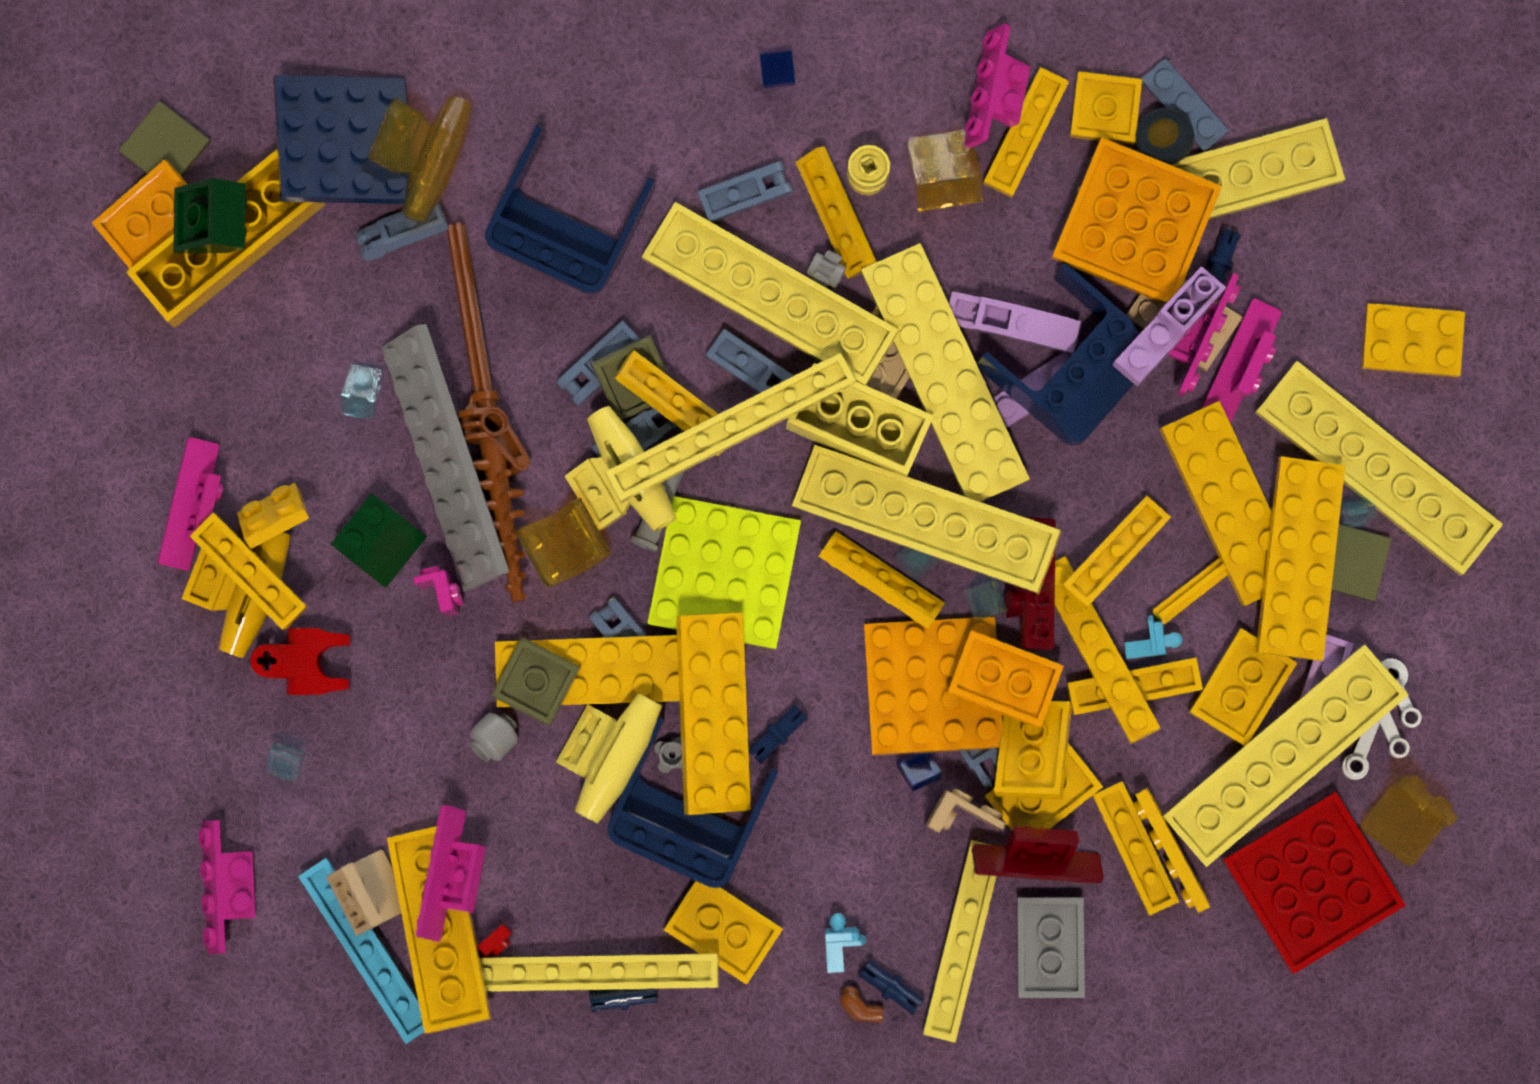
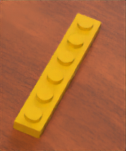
M1066 556L1055 561V609L1131 745L1160 730V726L1093 605L1091 604L1084 610L1060 589L1074 573Z

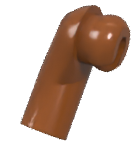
M847 986L842 990V996L840 997L841 1007L853 1020L883 1022L884 1006L865 1005L859 997V990L854 986Z

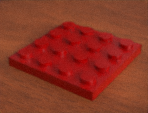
M1332 792L1222 859L1282 960L1293 975L1406 906L1337 792Z

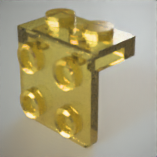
M965 130L915 137L907 141L915 178L916 201L919 212L982 202L981 171L975 148L964 146Z
M581 498L571 501L555 514L526 525L517 531L519 541L546 587L555 586L588 572L612 555Z
M1413 774L1410 777L1407 775L1397 776L1360 824V828L1364 833L1406 866L1414 865L1442 828L1451 827L1458 818L1452 812L1454 806L1440 795L1436 798L1426 791L1428 785Z

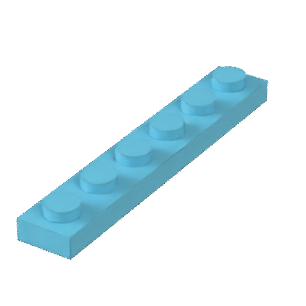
M325 858L298 877L399 1035L407 1044L424 1033L418 998L374 929L372 928L358 936L355 935L326 878L336 870L329 859Z

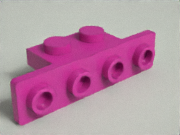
M1005 23L989 30L983 38L982 46L984 48L981 62L977 67L976 73L978 77L975 91L971 96L970 116L965 126L964 146L968 148L988 140L992 118L1011 128L1019 125L1030 66L1005 54L1011 28Z
M1234 272L1229 277L1225 286L1226 289L1221 294L1218 303H1214L1168 355L1189 365L1176 392V395L1180 397L1187 390L1193 392L1200 378V374L1196 373L1200 361L1207 362L1214 347L1213 344L1209 343L1213 332L1220 333L1228 315L1223 314L1227 302L1233 304L1241 286L1236 284L1239 275Z
M1256 298L1250 301L1201 409L1220 401L1231 424L1242 398L1248 396L1250 392L1256 393L1263 379V376L1259 375L1264 363L1267 365L1270 363L1276 351V347L1273 346L1276 336L1272 333L1282 313L1279 309Z
M188 437L186 440L157 559L159 565L184 571L190 570L196 542L190 535L212 514L214 504L219 502L222 495L223 485L219 484L221 476L213 474L219 451V445L193 437Z
M448 805L441 806L437 820V829L433 849L430 854V864L416 929V937L435 942L441 941L447 910L474 913L486 847L481 845L460 843L466 811Z
M202 821L198 840L200 847L203 848V861L200 864V876L204 881L205 894L201 899V907L203 913L206 914L203 943L207 948L208 954H224L226 951L224 920L255 918L253 851L221 853L220 821Z

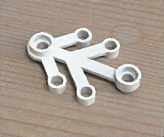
M1397 659L1382 661V665L1387 670L1394 669L1397 672L1396 681L1405 690L1404 685L1408 680L1406 666ZM1407 696L1398 704L1401 711L1400 721L1403 726L1413 728L1420 724L1422 716L1419 710L1413 708ZM1390 712L1359 737L1353 754L1347 755L1343 759L1341 770L1348 779L1358 780L1368 773L1369 763L1366 757L1379 724L1389 743L1388 752L1392 757L1403 758L1409 753V743L1401 738ZM1407 712H1413L1416 715L1415 723L1409 724L1405 720ZM1396 742L1404 745L1405 749L1401 755L1396 754L1393 750ZM1353 760L1359 761L1362 765L1358 773L1353 772L1350 768Z

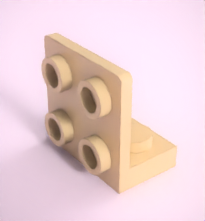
M953 789L951 793L949 791L942 793L924 826L936 833H940L942 828L948 830L957 815V812L953 810L954 806L997 830H1003L1006 824L1000 821L1001 813L986 805H982L979 809L970 804L973 799L972 797L958 789Z
M379 850L355 863L351 862L326 877L356 936L401 914L393 868L383 850Z

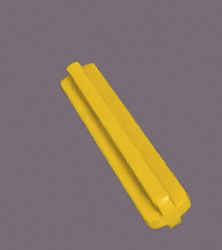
M1217 558L1152 610L1157 621H1162L1163 625L1168 623L1227 576L1224 563H1221L1220 558Z

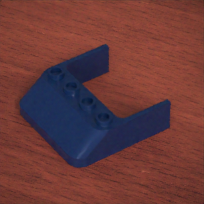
M536 126L486 228V241L493 251L585 294H597L604 289L620 264L656 189L655 181L648 178L619 239H613L522 196L520 188L545 138L543 129Z
M1065 263L1054 280L1102 320L1047 384L1037 391L1027 387L988 352L982 356L977 366L983 374L1060 440L1068 445H1079L1088 438L1134 385L1113 366V363L1140 333L1126 314Z
M658 717L649 745L623 790L608 823V836L614 844L711 888L722 887L732 876L779 771L772 769L749 822L744 826H736L710 813L686 815L684 814L683 801L644 784L640 777L645 762L665 721Z

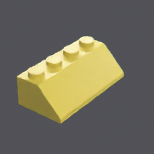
M856 382L854 385L789 417L786 429L846 456L908 476L934 415Z

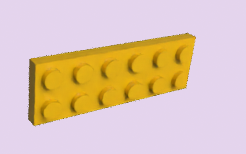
M1217 401L1159 428V431L1221 563H1224L1227 576L1243 607L1262 598L1272 511L1220 401Z
M1283 456L1278 458L1256 653L1314 661H1323L1346 465Z
M743 612L676 616L684 814L697 815L751 810Z
M677 635L530 640L581 667L562 705L631 703L638 693L654 702L680 701ZM519 641L495 642L496 685ZM497 699V707H511Z
M437 826L387 838L424 1034H431L492 1019L471 913L447 910L440 942L416 937L417 919L420 914L424 885L427 879L430 854L433 849Z

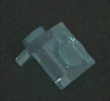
M351 364L341 393V412L343 414L369 420L374 418L375 402L382 383L383 370Z

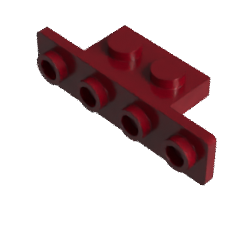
M1026 517L1027 519L1056 528L1055 519ZM1056 549L1039 594L1007 583V592L1004 597L1006 618H1022L1023 648L1052 650L1054 648Z
M1014 826L1005 846L974 844L972 848L974 870L977 875L1097 884L1102 883L1104 879L1101 859L1098 853L1075 851L1079 844L1078 831L1059 828L1045 829L1032 828L1030 826Z

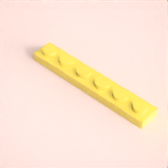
M970 840L922 1033L955 1043L997 877L977 875L975 873L972 857L973 845L989 844Z

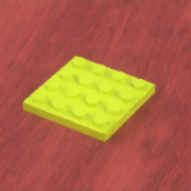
M674 496L671 505L676 520L666 527L647 624L677 630L676 616L743 612L744 643L776 650L801 521Z

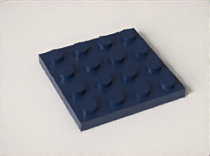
M274 76L280 202L411 204L413 197L404 78Z

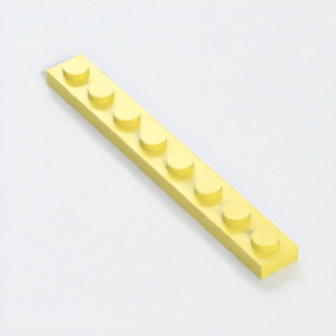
M840 352L606 471L605 474L620 503L854 385L856 380Z
M719 954L480 958L486 992L719 988Z

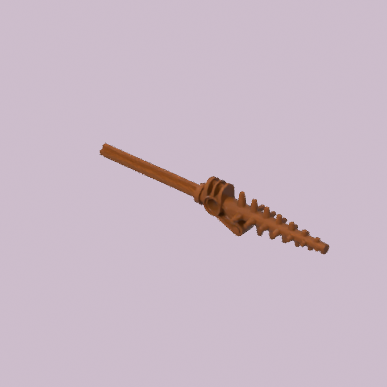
M455 223L454 225H448L449 229L446 232L473 394L469 395L467 406L456 414L458 420L461 421V429L466 444L480 445L482 459L472 462L475 470L484 471L482 478L487 479L479 481L482 490H488L486 496L491 501H486L488 510L493 511L491 513V516L495 518L493 525L497 531L496 534L509 569V573L505 574L508 582L505 585V589L510 591L512 603H517L526 599V594L523 593L522 579H525L526 575L525 572H520L519 559L525 558V552L518 551L516 539L524 537L525 533L521 530H515L514 519L523 517L524 511L512 509L511 499L523 496L524 491L522 489L510 488L508 477L516 476L526 470L530 465V459L508 423L506 414L501 408L497 407L496 402L499 401L498 391L492 390L465 224ZM485 420L491 424L492 431L486 427Z

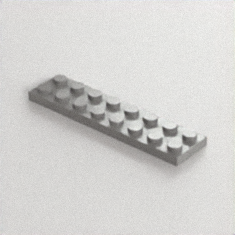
M416 325L382 346L385 363L389 368L394 383L395 393L399 398L404 413L405 423L409 428L415 446L416 456L419 458L425 476L426 486L430 491L435 506L436 516L440 521L445 536L446 546L450 551L456 569L457 579L461 584L463 592H467L509 573V569L427 325Z

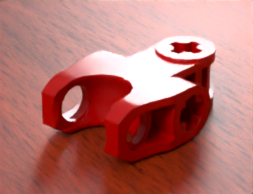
M289 628L287 644L260 645L251 654L250 664L253 671L259 676L269 679H286V695L319 696L335 691L350 690L351 680L330 678L324 675L320 668V659L329 648L351 646L352 636L331 633L318 628ZM267 653H270L271 657L277 660L276 664L270 665V670H267V667L261 664V659H266Z

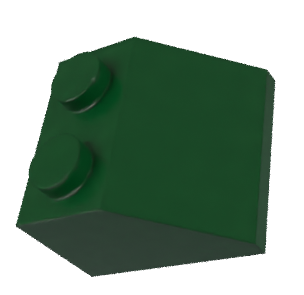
M210 178L174 188L173 253H229L245 249V208L247 205L245 184Z
M371 493L330 545L383 587L387 588L427 537Z

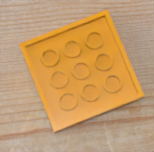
M1101 137L1058 240L1052 259L1064 264L1066 263L1071 267L1166 305L1182 287L1222 186Z
M995 617L934 620L929 629L916 621L864 624L872 756L999 749L1000 738L1003 734L1002 714L947 693L969 632L972 630L997 640Z

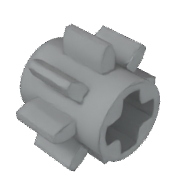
M827 250L825 256L816 253L809 266L807 275L813 277V281L825 288L829 285L836 289L846 270L845 266L839 264L842 256L830 250Z

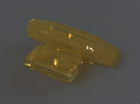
M449 96L431 125L423 116V113L397 98L390 102L368 158L394 173H410L402 213L412 220L426 222L447 189L464 147L472 105L465 99Z

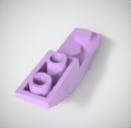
M1201 266L1159 311L1152 322L1115 360L1113 366L1138 387L1188 334L1224 292L1226 287Z
M952 291L949 306L961 328L1069 353L1075 352L1082 323L1079 320L1004 301Z

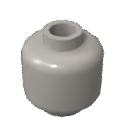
M488 713L469 732L471 740L469 746L485 762L490 760L500 761L518 742V736L515 732L517 725L505 713L501 716Z

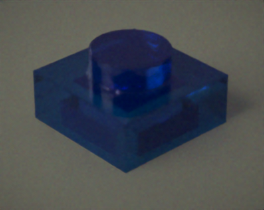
M792 50L759 54L763 89L795 85Z
M929 752L911 753L897 760L896 767L912 792L941 779L942 771Z

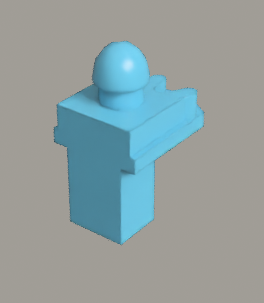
M1150 615L1148 616L1150 639L1125 642L1126 658L1136 659L1167 655V648L1179 647L1183 642V638L1177 632H1170V634L1165 635L1163 622H1155L1154 616Z
M835 913L830 918L829 924L831 928L825 929L827 973L844 972L843 947L862 946L867 942L866 936L859 935L857 927H845V917L841 913Z

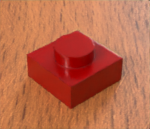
M503 923L477 947L485 956L491 951L497 956L511 944L507 937L513 932Z

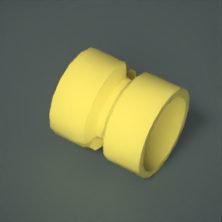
M872 145L859 147L852 153L848 161L847 180L855 192L870 196L877 194L885 187L890 171V161L887 154L882 149Z

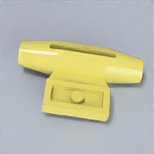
M606 406L590 415L587 421L601 457L587 459L566 474L565 478L596 530H604L627 514L630 504L654 532L675 521L676 516L663 482L620 503L605 472L643 453L644 450L634 434L610 406Z
M638 693L616 721V719L587 704L556 763L584 778L586 777L574 810L575 812L599 823L625 789L649 745L662 707L661 705Z

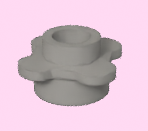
M677 737L674 741L668 743L663 741L657 742L654 750L659 755L660 763L658 764V769L663 773H669L671 769L675 768L682 769L681 738ZM671 752H674L676 755L673 759L669 757Z

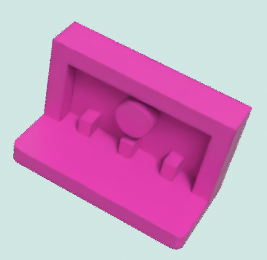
M438 566L420 570V576L413 577L414 585L420 589L435 586L442 614L447 617L460 614L458 606L464 605L461 589L456 583L453 584L452 576L447 571H442Z

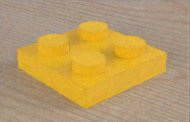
M1078 71L1070 137L1100 141L1101 137L1115 143L1134 145L1142 79Z
M296 483L289 486H280L270 496L260 501H251L241 511L237 512L244 540L250 549L309 519L302 494Z

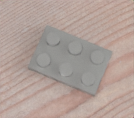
M1016 897L1017 998H1085L1084 897Z

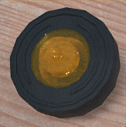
M1168 107L1155 109L1145 115L1138 124L1135 134L1140 153L1169 165L1176 164L1184 159L1191 151L1195 139L1193 125L1188 117L1181 111Z

